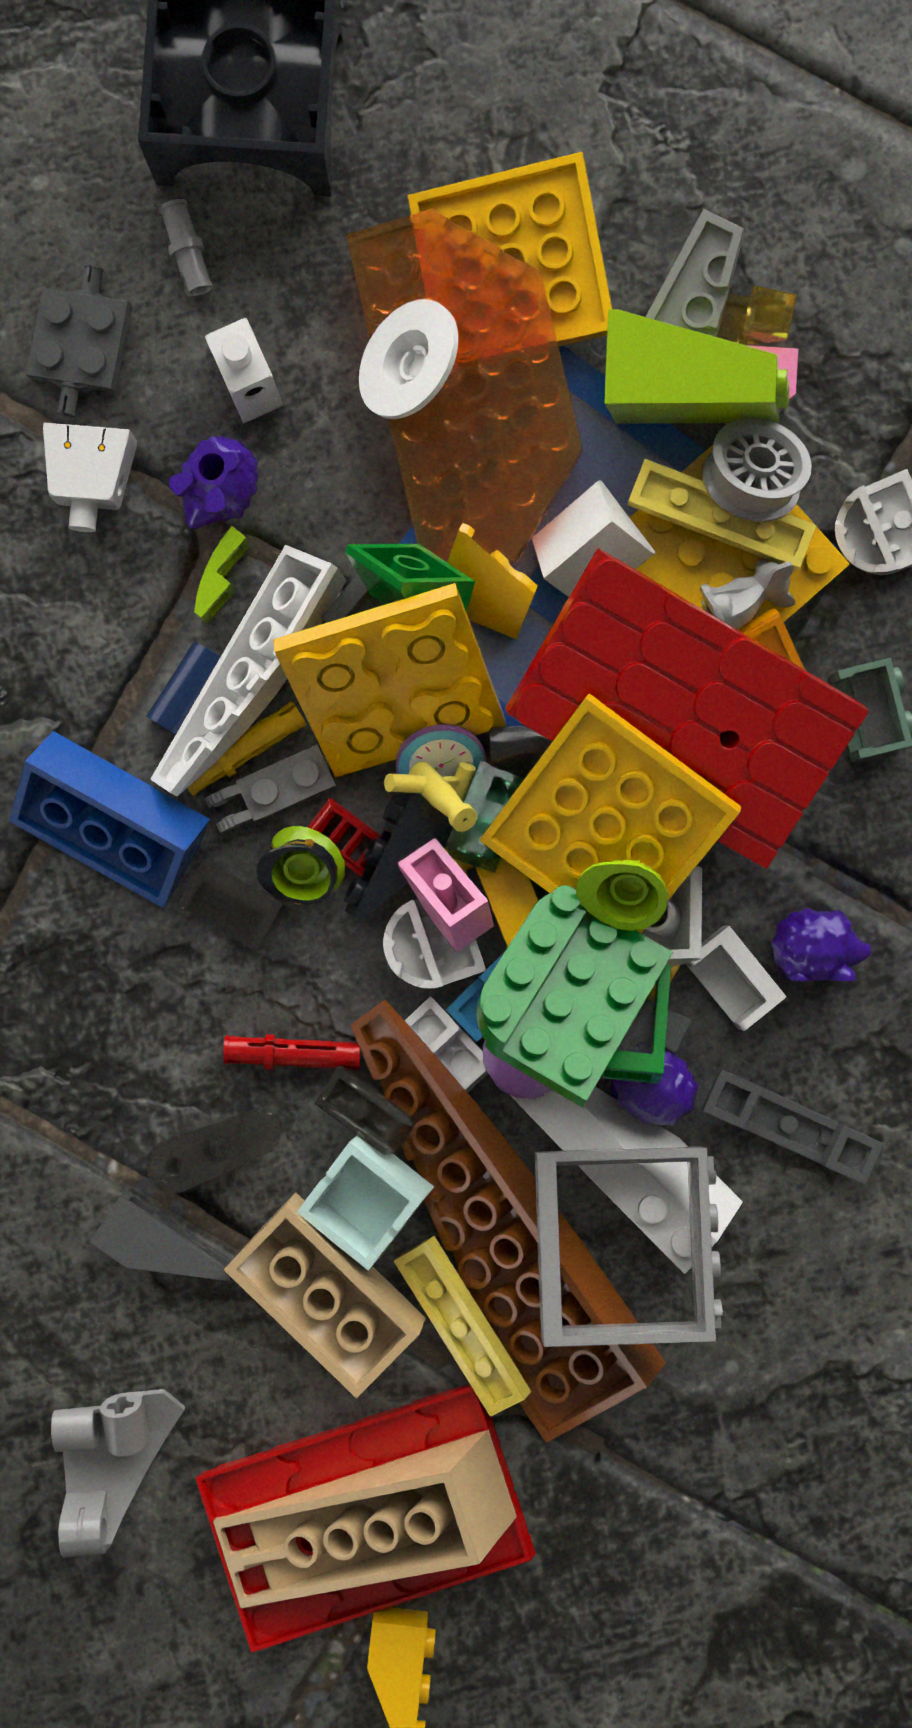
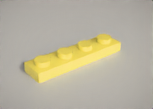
M644 459L627 503L630 507L778 564L791 562L795 571L802 564L816 528L815 524L789 514L766 522L749 521L736 517L721 508L711 498L702 480L648 459Z
M435 1236L399 1255L394 1260V1263L490 1417L525 1400L532 1391Z

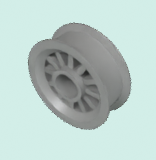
M742 418L728 423L718 432L713 442L712 451L704 462L702 476L707 492L725 511L745 520L766 522L782 518L794 508L799 499L800 491L805 487L810 478L812 465L805 445L793 432L770 420Z

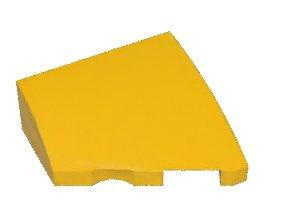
M462 523L447 563L475 580L466 612L468 619L517 639L538 585L524 573L513 569L508 559L498 550L491 553V555L472 539L475 530L471 526Z

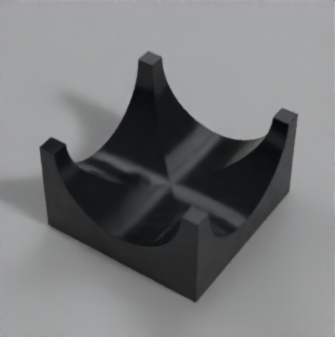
M148 0L138 142L155 184L174 186V176L182 169L193 165L210 162H238L265 166L285 172L304 182L310 187L314 195L332 196L331 102L337 40H343L344 22L341 0Z

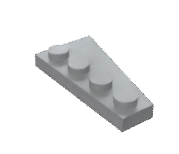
M703 209L646 317L717 337L744 237V228Z

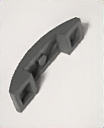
M721 1068L701 1109L706 1113L770 1140L866 1185L884 1143Z

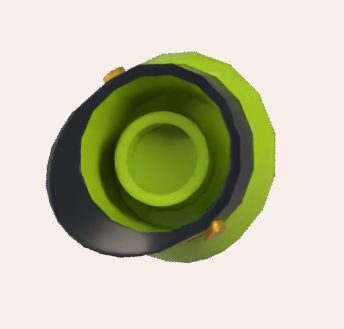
M291 826L280 830L273 837L269 852L263 855L258 862L256 875L261 886L273 896L298 905H310L321 902L330 893L339 888L345 876V861L338 847L325 835L308 827Z

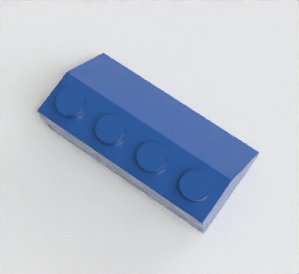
M54 731L26 759L9 822L162 908L169 902L198 851L210 821L206 816Z

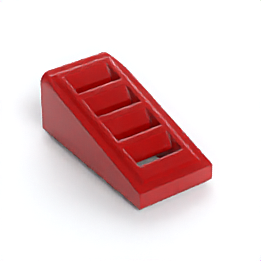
M330 797L308 828L322 833L334 816L338 814L343 819L329 836V839L335 845L351 825L358 829L343 850L339 849L345 861V865L361 877L365 870L364 867L368 863L364 861L366 850L357 862L350 858V856L365 836L372 840L375 836L380 838L381 835Z

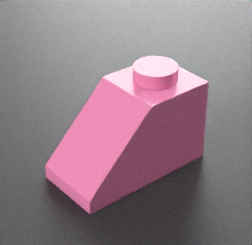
M436 838L398 862L401 872L431 921L457 952L494 927L488 900Z

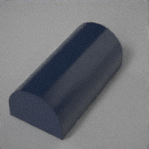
M194 641L146 717L176 735L219 661L220 656Z

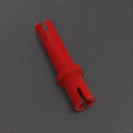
M266 1034L265 1038L225 1035L223 1064L264 1065V1070H273L274 1066H294L359 1071L360 1047L357 1041L335 1042L276 1038L275 1034Z

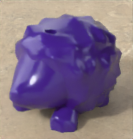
M211 436L208 440L198 443L197 448L190 454L186 463L182 464V473L170 477V489L177 496H183L186 524L191 529L196 530L220 520L228 521L232 518H243L244 510L250 507L251 497L257 492L256 483L259 478L257 473L258 461L242 442L224 436Z
M804 908L799 912H791L786 919L781 920L777 924L776 935L771 943L778 971L783 974V978L790 979V981H855L856 972L850 967L867 959L871 954V946L858 938L851 928V921L840 910L815 911L810 908Z
M649 1042L638 1043L632 1049L620 1051L651 1054V1044ZM665 1050L664 1071L659 1084L612 1079L610 1089L613 1097L618 1098L619 1107L627 1110L634 1118H638L646 1124L656 1123L658 1125L666 1124L673 1126L682 1117L693 1111L698 1084L695 1082L694 1076L688 1071L687 1063L678 1058L674 1052Z

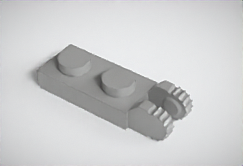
M317 744L236 780L237 784L207 796L205 801L209 808L219 807L228 803L231 799L240 795L243 796L248 810L226 816L216 824L219 832L224 833L252 820L255 823L336 787V783Z

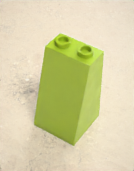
M608 309L605 405L616 424L730 423L742 418H761L779 423L780 409H788L787 369L779 368L777 354L619 309Z

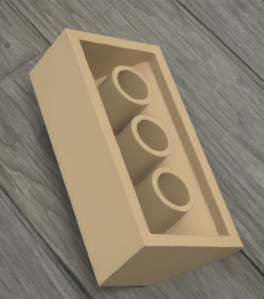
M295 1192L224 1268V1271L357 1399L420 1335L426 1317L373 1266L369 1271L301 1217L297 1211L305 1200Z

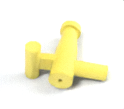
M419 762L410 769L408 774H387L385 777L384 786L387 792L421 793L434 808L449 818V823L456 831H467L477 820V812L470 804L464 803L476 771L475 766L470 763L460 762L455 776L442 777L428 762Z

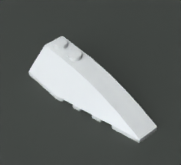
M284 546L150 780L175 796L180 795L214 765L247 731L287 680L274 652L273 639L321 625L323 622L321 616L340 595V590L346 582L345 577L336 566L290 546Z
M597 1087L593 1089L583 1108L553 1090L536 1099L516 1098L510 1095L563 1151L688 1147L678 1136L656 1123L646 1124L641 1122L640 1119L634 1118L627 1110L619 1107L618 1100ZM687 1162L578 1165L684 1274L692 1267ZM717 1175L716 1184L709 1185L710 1204L717 1205L719 1221L718 1232H711L712 1246L719 1240L743 1203Z

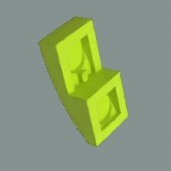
M233 526L227 531L214 550L198 588L194 613L206 625L209 624L236 592L224 577L251 547L247 538Z

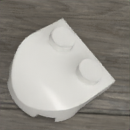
M908 469L865 487L863 485L857 488L845 499L835 522V535L841 552L852 565L869 574L888 575L912 566V479Z
M419 899L402 905L389 920L383 938L385 957L393 972L407 983L420 988H438L486 971L476 939L457 952L431 921Z

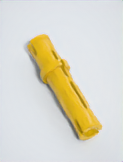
M291 700L278 711L249 727L214 765L187 787L192 796H195L198 792L225 775H228L230 778L237 773L235 769L280 742L291 733L305 727L307 724L293 701Z

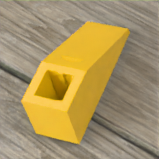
M389 1607L373 1613L367 1670L390 1728H425L426 1721L417 1720L419 1704L428 1705L431 1675L422 1674L424 1658H433L436 1629L427 1628L428 1611Z

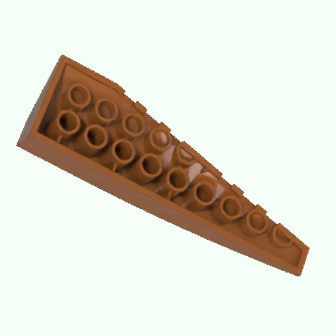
M386 1000L380 1002L352 1023L351 1028L372 1078L379 1080L386 1096L383 1104L389 1118L395 1117L404 1138V1141L400 1144L407 1161L413 1160L418 1174L434 1186L424 1201L444 1249L452 1252L458 1267L457 1273L532 1391L519 1404L547 1443L647 1388L666 1362L653 1343L543 1346L540 1324L535 1177L477 1103L422 1039ZM558 1209L562 1326L638 1323L588 1249Z

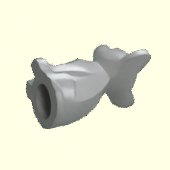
M763 559L756 563L755 575L753 577L735 578L733 581L718 588L710 587L705 583L700 586L704 599L701 602L704 611L738 630L756 615L764 600L771 601L775 606L790 607L795 604L793 595L788 591L790 575L793 572L794 566L791 562L778 564Z

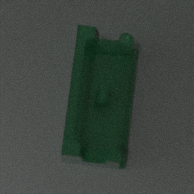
M480 761L463 802L470 804L477 812V820L467 831L459 832L453 828L448 840V854L453 859L493 873L496 872L501 857L480 842L479 839L521 785L523 780L520 777Z

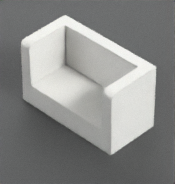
M722 926L701 943L700 960L685 963L739 1030H747L786 998V995L730 926Z

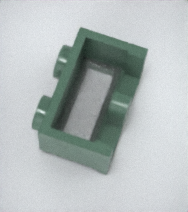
M891 657L838 670L829 676L831 686L862 703L869 710L866 718L860 727L856 729L853 738L847 745L851 762L912 746V714L910 711H904L900 695L905 690L904 680L898 667L893 668Z

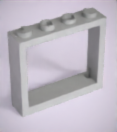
M699 1146L534 1152L540 1324L543 1346L716 1341L715 1328H721L723 1310L721 1300H714L713 1280H720L721 1264L719 1252L712 1251L711 1232H718L719 1221L717 1205L710 1204L709 1185L716 1184V1171H714V1157L707 1156V1148ZM687 1162L694 1321L562 1326L556 1166Z

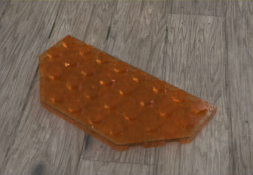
M433 209L346 234L370 339L379 325L393 311L406 303L420 299L433 300L444 306L454 317L458 329L456 359L448 379L438 394L416 413L400 419H389L417 544L422 545L447 562L457 533L462 523L475 530L472 539L491 555V553L498 550L508 559L509 564L517 563L584 452L541 271L526 262L522 263L506 254L500 247L472 231L468 232L450 222L447 217Z

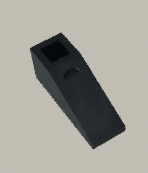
M400 793L399 797L394 795L391 798L383 815V819L387 822L380 838L375 836L366 849L364 861L368 863L360 879L354 878L347 889L344 901L348 905L345 912L360 920L365 919L408 884L398 866V862L434 838L445 849L454 828L449 823V818L434 808L424 797L415 793Z

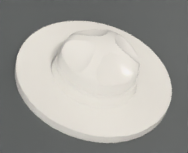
M420 299L402 305L379 325L366 346L359 370L361 397L371 411L387 419L404 418L422 409L438 394L451 373L458 350V329L450 311L436 301Z

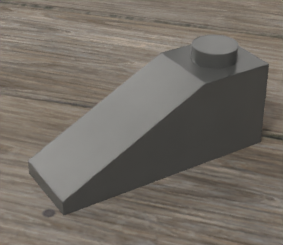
M129 1190L118 1198L89 1241L90 1244L98 1248L96 1250L97 1256L115 1267L121 1264L130 1269L229 1281L231 1278L224 1271V1268L232 1261L231 1259Z

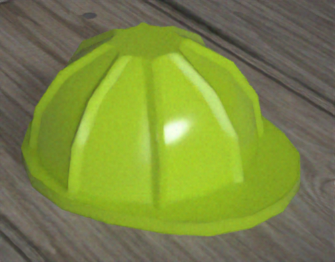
M639 859L636 861L613 860L612 862L593 864L582 872L577 881L576 894L580 904L597 919L616 929L633 931L647 928L659 921L667 908L668 892L664 881L661 879V875L649 866L641 863Z

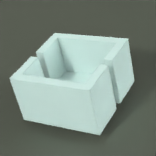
M363 1130L347 1144L326 1172V1176L320 1180L297 1213L369 1271L434 1186Z

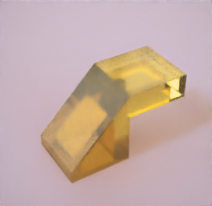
M752 285L747 297L728 293L717 337L743 345L786 341L789 335L797 294Z

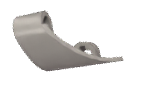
M166 1390L120 1393L107 1398L101 1406L54 1410L51 1420L52 1444L55 1452H63L66 1496L58 1530L59 1549L63 1558L105 1554L112 1545L121 1521L147 1470L170 1431L184 1412L185 1406Z

